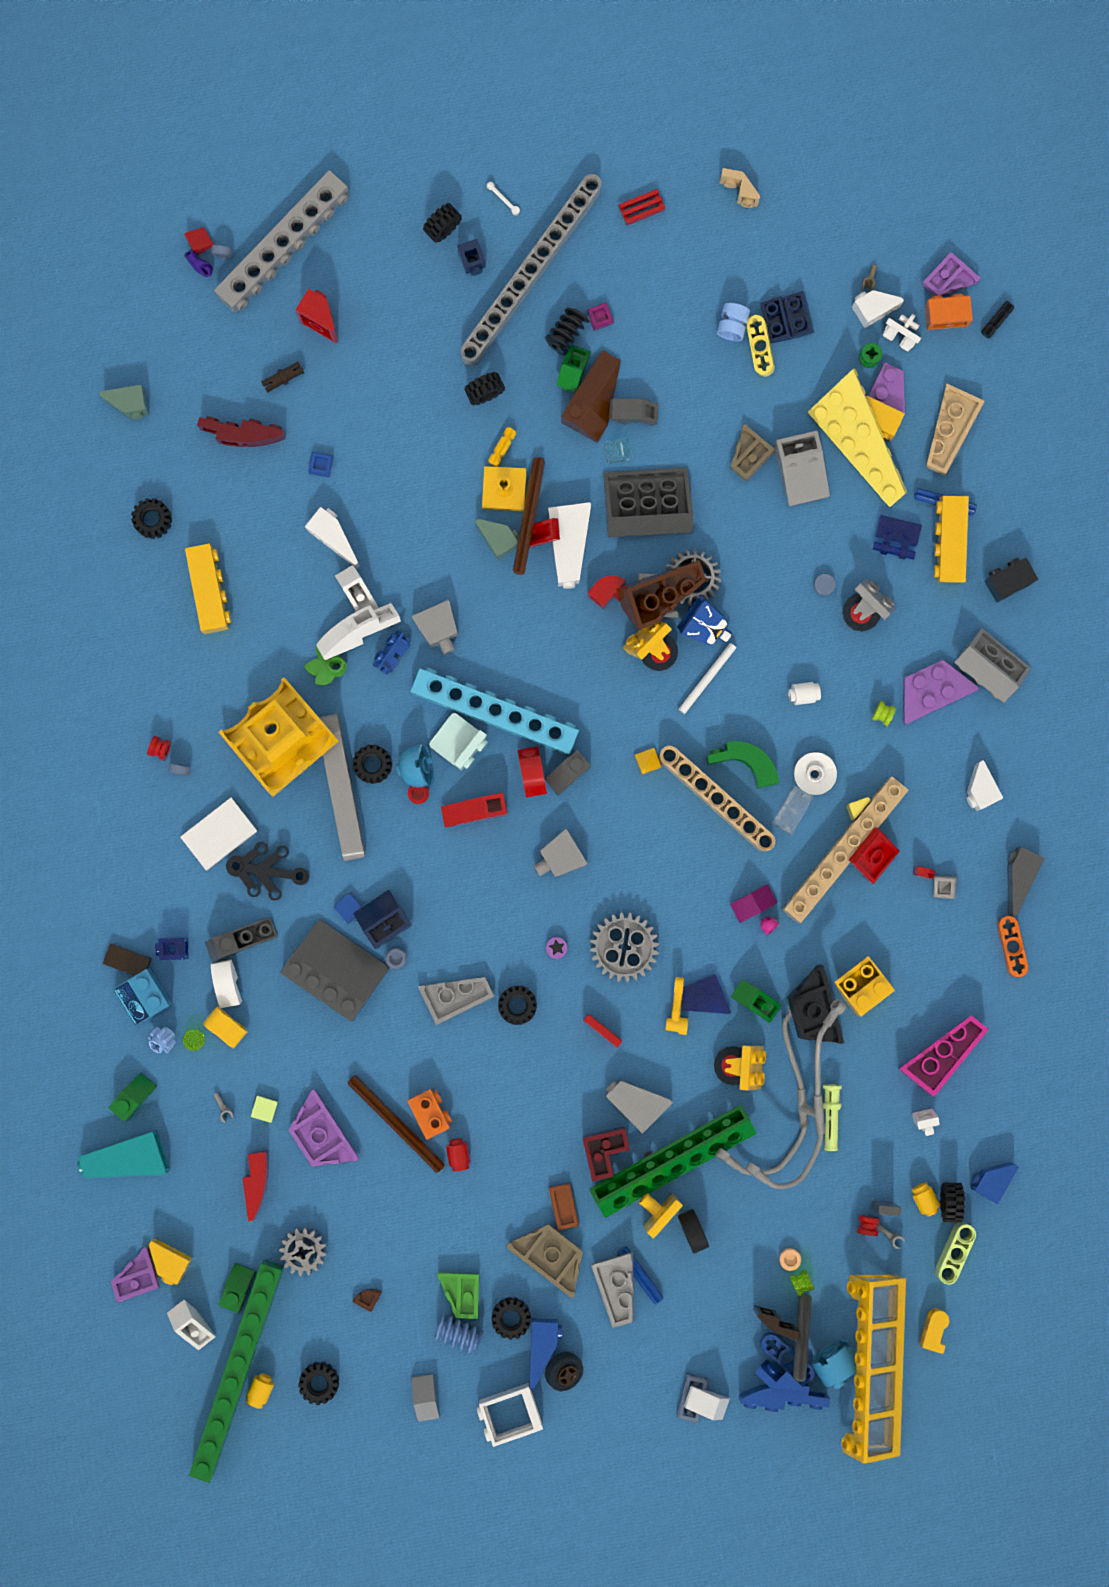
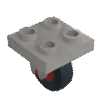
M865 579L855 588L859 594L853 595L844 604L842 612L844 621L853 630L868 631L876 626L880 616L885 620L896 609L893 606L895 602L888 595L884 596L879 591L880 587L873 580Z

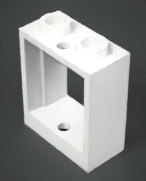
M529 1383L479 1400L480 1407H477V1413L480 1421H485L487 1427L484 1428L487 1442H492L493 1447L543 1430V1423ZM522 1394L531 1423L497 1434L488 1405Z

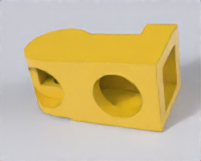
M933 1308L927 1314L919 1345L922 1348L943 1354L945 1345L941 1342L944 1329L949 1325V1317L940 1308Z

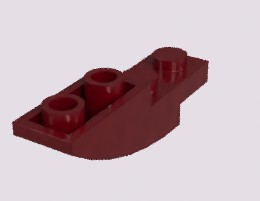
M206 416V419L199 417L197 424L201 431L216 434L215 439L219 444L228 446L258 447L274 444L286 438L282 427L275 424L265 426L261 424L262 422L255 419H249V421L242 420L241 427H239L236 423L227 421L224 424L218 422L219 420L214 417Z

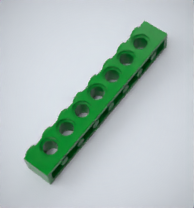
M740 1104L613 1175L614 1177H610L591 1187L589 1190L603 1216L607 1218L641 1199L646 1193H652L716 1157L715 1154L719 1148L727 1151L757 1133Z

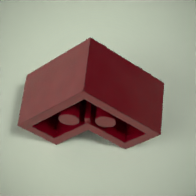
M625 1127L582 1136L592 1181L614 1177L609 1155L630 1150Z

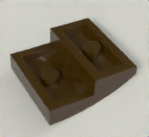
M754 1305V1312L766 1326L782 1336L798 1341L800 1332L795 1324L780 1321V1317L775 1310Z

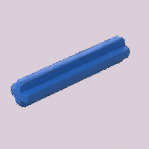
M918 488L914 499L936 505V501H939L940 497L946 495ZM968 503V515L972 516L975 514L977 508L975 503Z
M625 1246L618 1251V1255H623L631 1251L627 1246ZM633 1255V1275L653 1304L659 1303L663 1299V1295Z

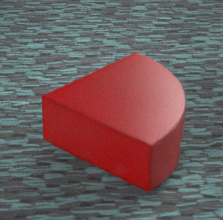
M917 866L914 867L913 874L914 876L933 879L935 870Z

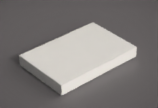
M230 798L180 838L205 870L208 871L258 831L233 798Z

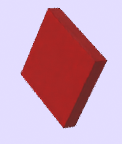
M875 827L850 857L849 861L869 882L874 884L899 853V850L880 829Z

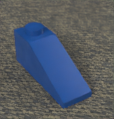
M532 1318L530 1389H534L557 1347L558 1339H562V1325H558V1319Z

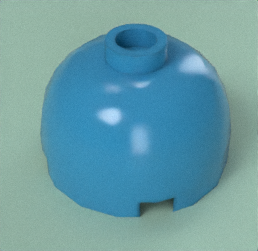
M421 744L409 747L402 752L399 758V764L396 765L397 774L409 786L415 788L431 786L434 782V770L430 771L429 763H433L427 746Z

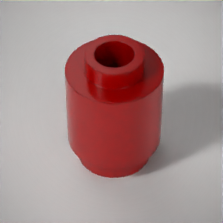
M462 1138L449 1140L450 1144L446 1145L449 1166L452 1167L454 1172L469 1169L471 1160L467 1141H462Z

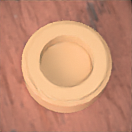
M786 1248L779 1255V1263L785 1270L793 1271L800 1266L801 1256L797 1250Z

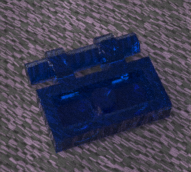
M881 515L875 537L882 538L883 541L882 543L874 542L872 550L880 551V554L887 555V553L896 555L899 559L903 560L906 558L914 560L916 552L908 550V546H917L922 525ZM890 541L901 543V547L890 546Z

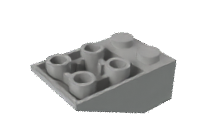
M818 431L776 440L773 447L788 506L830 497L823 450Z

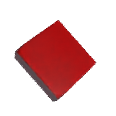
M204 227L184 234L196 255L205 252L214 245Z

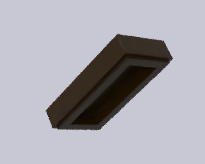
M111 943L103 964L135 976L149 967L151 958Z

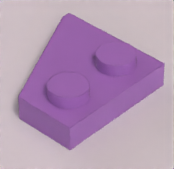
M950 252L923 281L922 285L934 296H945L977 284L981 278Z
M884 363L869 397L905 413L904 371Z

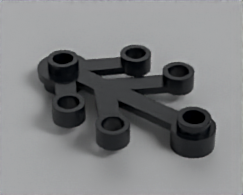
M258 842L255 848L243 857L232 856L226 863L227 872L231 876L240 877L247 887L248 895L251 897H258L261 894V888L253 883L247 872L255 873L268 890L269 898L274 901L281 899L282 891L275 887L268 876L292 879L297 885H305L310 878L309 872L303 868L290 871L270 867L281 858L288 857L289 849L284 845L278 846L275 853L258 865L248 863L257 856L268 852V845L264 842ZM261 844L265 846V851L262 853L258 851V846ZM281 848L286 849V854L284 856L279 855V850ZM235 862L240 863L239 870H234L233 864ZM299 872H302L304 874V878L299 881L297 880L296 875ZM252 887H257L258 892L256 895L251 894L250 890ZM274 890H277L279 892V896L277 898L272 897V892Z

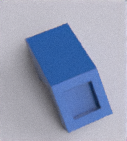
M766 1359L755 1371L770 1388L801 1390L809 1381L807 1377L804 1382L794 1381V1364L782 1375L778 1367Z

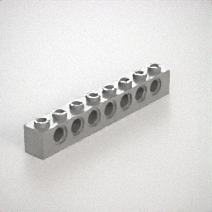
M329 170L214 290L217 298L235 314L238 310H243L247 306L248 300L262 290V285L267 280L270 281L275 277L281 265H286L290 261L291 255L296 250L299 251L306 243L305 240L310 235L313 236L318 232L320 225L333 216L334 210L339 205L342 206L349 198L348 187ZM328 195L332 197L327 202L322 201V198L324 196ZM312 210L317 211V214L313 217L307 215ZM297 225L303 226L302 230L298 232L293 231V228ZM281 241H289V243L286 246H279V243ZM273 255L274 259L272 261H264L266 256ZM254 270L260 271V273H259L258 276H256V277H251V276H250V273H251L252 271H254ZM238 286H245L242 292L235 291Z

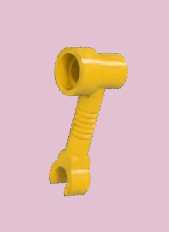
M676 977L672 1016L666 1020V1031L687 1035L689 1018L680 1017L684 978Z

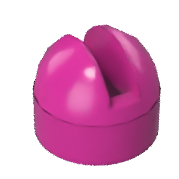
M767 916L761 920L760 925L763 932L769 935L778 927L779 923L773 917Z

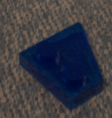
M715 974L683 987L681 1006L684 1011L731 1013Z

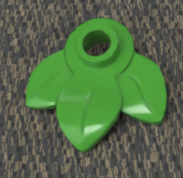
M317 647L316 653L318 658L304 665L309 674L316 676V685L330 684L335 677L342 676L347 670V664L343 658L334 656L324 660ZM336 665L340 666L338 670L332 669Z

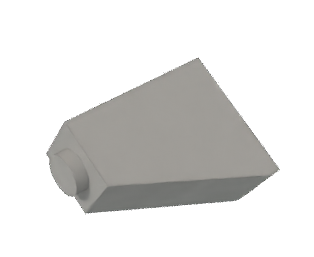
M614 1080L605 1089L607 1091L605 1096L642 1134L673 1103L665 1096L623 1080L618 1082Z

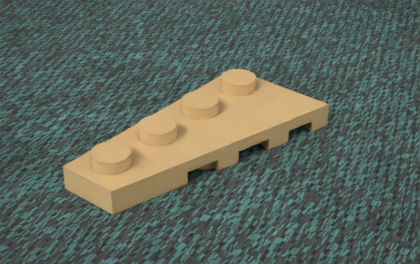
M946 384L927 461V468L946 476L985 402L984 400Z

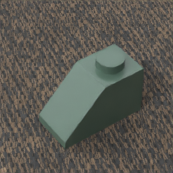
M142 385L99 392L101 398L128 418L138 420L144 418L145 415H149L146 391Z
M482 519L475 521L476 527L497 560L502 559L517 549L519 535L515 529L511 531L507 525Z

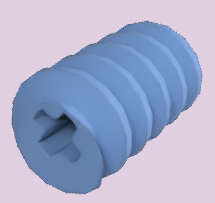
M443 1314L436 1331L435 1340L438 1341L443 1336V1344H447L449 1340H452L451 1347L454 1348L459 1343V1350L463 1351L465 1347H468L467 1354L470 1355L474 1350H477L484 1330L476 1334L477 1327L473 1326L468 1331V1323L460 1327L459 1319L452 1324V1316L444 1320Z

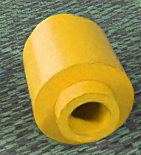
M927 1182L911 1189L913 1192L912 1197L921 1215L926 1214L929 1217L939 1211L938 1208L941 1204L932 1187L928 1186Z
M264 1373L254 1376L246 1395L247 1404L258 1409H262L263 1405L267 1404L275 1385L271 1376Z

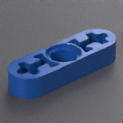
M766 1333L763 1335L760 1342L763 1351L787 1371L794 1364L795 1351L776 1334ZM767 1339L770 1341L775 1339L774 1343L780 1349L777 1356L774 1355L777 1351L773 1347L766 1348ZM785 1352H790L794 1356L793 1361L789 1364H785L781 1360ZM807 1362V1371L809 1373L807 1376L809 1381L807 1383L813 1380L815 1372L811 1364Z

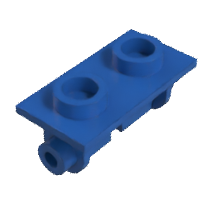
M399 631L392 633L386 641L387 645L384 650H380L376 654L373 666L379 668L386 675L392 672L400 661L394 657V654L397 653L402 657L410 647L411 639Z

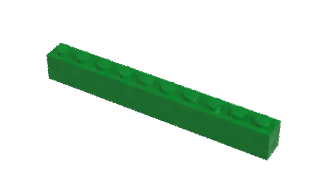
M263 1260L260 1264L189 1473L190 1477L210 1483L214 1477L284 1270L282 1265Z

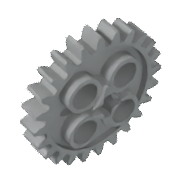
M621 912L619 919L612 914L611 922L605 918V926L597 925L601 931L593 932L597 939L590 940L592 944H595V947L591 948L590 951L596 952V955L591 959L599 961L595 966L596 968L603 966L601 974H605L607 971L610 972L609 979L617 975V982H620L622 976L625 977L626 982H629V976L637 980V973L645 976L643 969L652 970L649 962L656 963L652 955L659 954V952L654 950V947L659 946V943L653 942L657 935L650 934L653 927H645L647 920L642 923L639 922V915L633 920L632 913H629L627 918H624ZM628 928L627 945L630 946V950H626L624 964L620 966L622 949H619L618 946L623 944L625 929ZM612 929H619L622 936L620 940L613 941L610 938V931ZM635 932L640 933L643 937L639 945H635L631 941V936ZM609 950L617 952L618 958L615 962H609L606 959V953ZM632 953L639 957V962L635 966H631L627 962L628 956Z

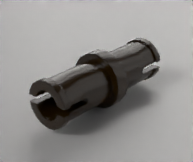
M297 361L283 370L279 369L276 374L262 380L261 383L265 387L266 392L269 393L283 384L287 385L289 384L288 381L304 374L303 368H299L301 366L300 363Z

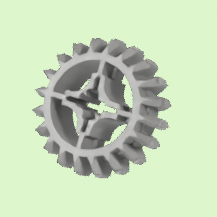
M686 549L685 557L682 553L678 552V560L672 557L670 561L673 565L667 564L666 566L667 570H671L686 562L692 563L700 560L701 565L709 573V576L704 574L705 582H709L708 587L699 593L692 592L689 596L682 599L680 604H683L685 599H687L688 606H691L693 600H696L700 594L708 600L707 595L712 598L715 596L712 590H719V586L715 583H720L721 578L715 576L719 575L721 570L713 569L718 563H710L713 558L711 555L705 559V551H702L699 556L697 555V549L693 550L692 555Z

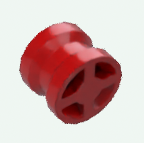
M154 735L149 744L147 755L151 757L157 756L160 760L165 761L170 752L171 741L160 740V737Z
M859 1215L860 1225L856 1232L862 1235L878 1236L877 1225L880 1223V1218Z

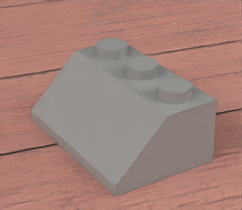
M983 628L978 631L954 662L963 672L968 673L979 685L984 686L995 698L1000 699L1003 703L1020 687L1031 669L1030 666Z

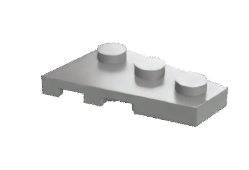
M485 977L418 986L436 1025L495 997Z
M633 1252L593 1263L591 1266L612 1328L632 1323L635 1320Z

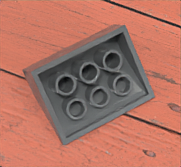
M687 467L603 472L608 537L692 532L693 509Z
M319 919L280 973L352 1022L390 967Z

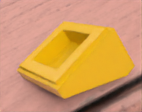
M655 748L634 755L641 775L662 768Z

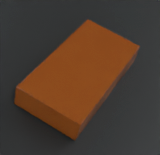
M570 1182L548 1187L558 1231L579 1226Z

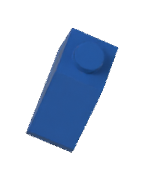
M1009 1162L982 1169L980 1173L977 1172L973 1176L971 1189L998 1204L1019 1166Z

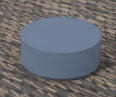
M212 245L211 254L219 258L232 257V248Z
M821 574L814 581V590L821 596L830 595L836 587L834 578L829 574Z
M170 763L168 771L188 776L191 767Z
M400 948L390 949L385 957L386 964L392 969L403 968L407 963L405 951Z

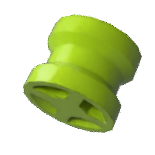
M880 700L873 713L872 720L882 721L883 725L888 726L894 716L896 707L893 705L888 706L884 701Z

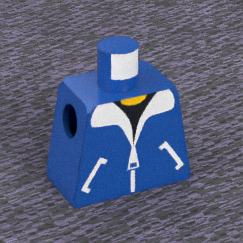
M701 594L677 626L682 635L707 645H713L717 638L727 642L732 634L730 630L725 628L728 624L726 617Z

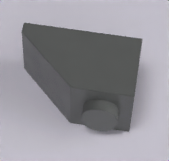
M576 750L549 774L545 781L557 795H560L591 768V765Z

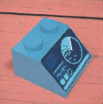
M151 967L112 989L135 1026L172 1004Z

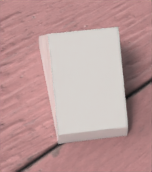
M691 1386L684 1407L711 1420H723L730 1398Z

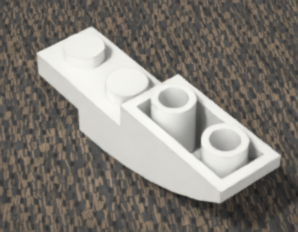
M392 603L375 610L369 605L335 625L319 640L316 646L323 659L327 660L362 645L363 637L401 622L399 614Z

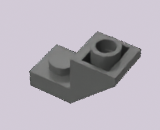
M612 398L610 399L609 420L621 424L638 421L653 426L658 422V404L645 399Z

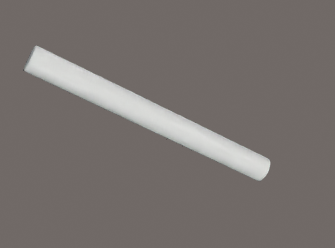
M729 643L678 710L686 714L735 651L736 646Z

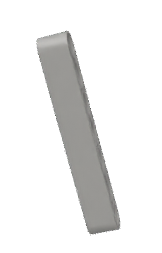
M338 713L319 717L339 741L323 754L343 860L349 861L364 858V844Z

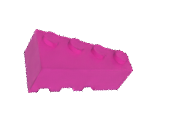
M971 1015L900 1067L899 1070L930 1096L935 1097L989 1029Z

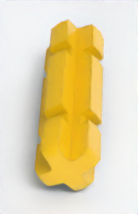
M506 427L503 432L504 436H501L493 450L494 454H491L488 462L493 466H499L501 457H504L511 444V440L516 436V431L510 427Z

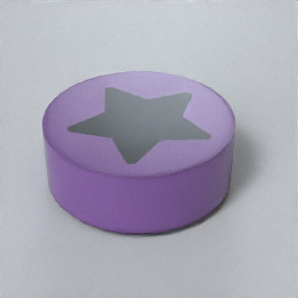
M555 937L548 941L546 951L550 957L559 959L567 953V944L562 938Z

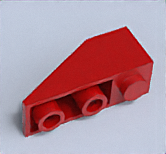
M503 793L441 806L445 828L507 815Z

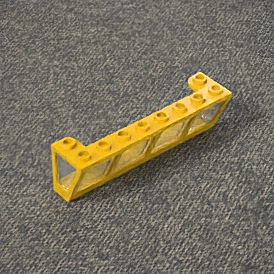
M896 1274L849 1275L847 1292L853 1299L858 1300V1308L856 1310L858 1328L855 1334L857 1341V1352L855 1354L857 1371L854 1377L855 1398L853 1400L855 1414L852 1423L854 1433H846L841 1440L843 1453L863 1464L900 1456L906 1278Z

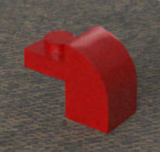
M614 575L605 576L593 585L588 591L587 596L604 609L614 597L620 602L616 589L624 586L626 580Z
M538 746L517 750L526 798L547 794Z

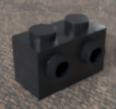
M1017 557L1007 563V568L1001 570L999 567L988 573L990 577L985 580V583L996 603L1039 580L1027 558L1019 560Z

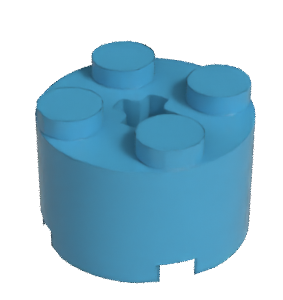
M847 1339L839 1340L840 1345L834 1346L832 1343L826 1346L813 1357L815 1361L810 1362L825 1387L834 1386L835 1389H838L846 1384L847 1378L856 1375V1353Z

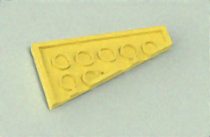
M854 368L814 405L808 413L885 503L891 507L907 493L898 469H896L893 463L891 452L885 444L883 433L873 409L867 401L865 390L861 386L857 377V371Z

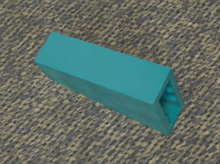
M157 1130L78 1157L79 1161L77 1162L80 1174L84 1175V1178L163 1175L170 1171Z

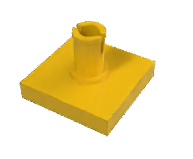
M484 466L482 510L523 512L525 506L526 468Z
M646 1193L641 1198L639 1204L652 1214L643 1225L646 1232L654 1239L683 1206L673 1193L661 1205L649 1193Z

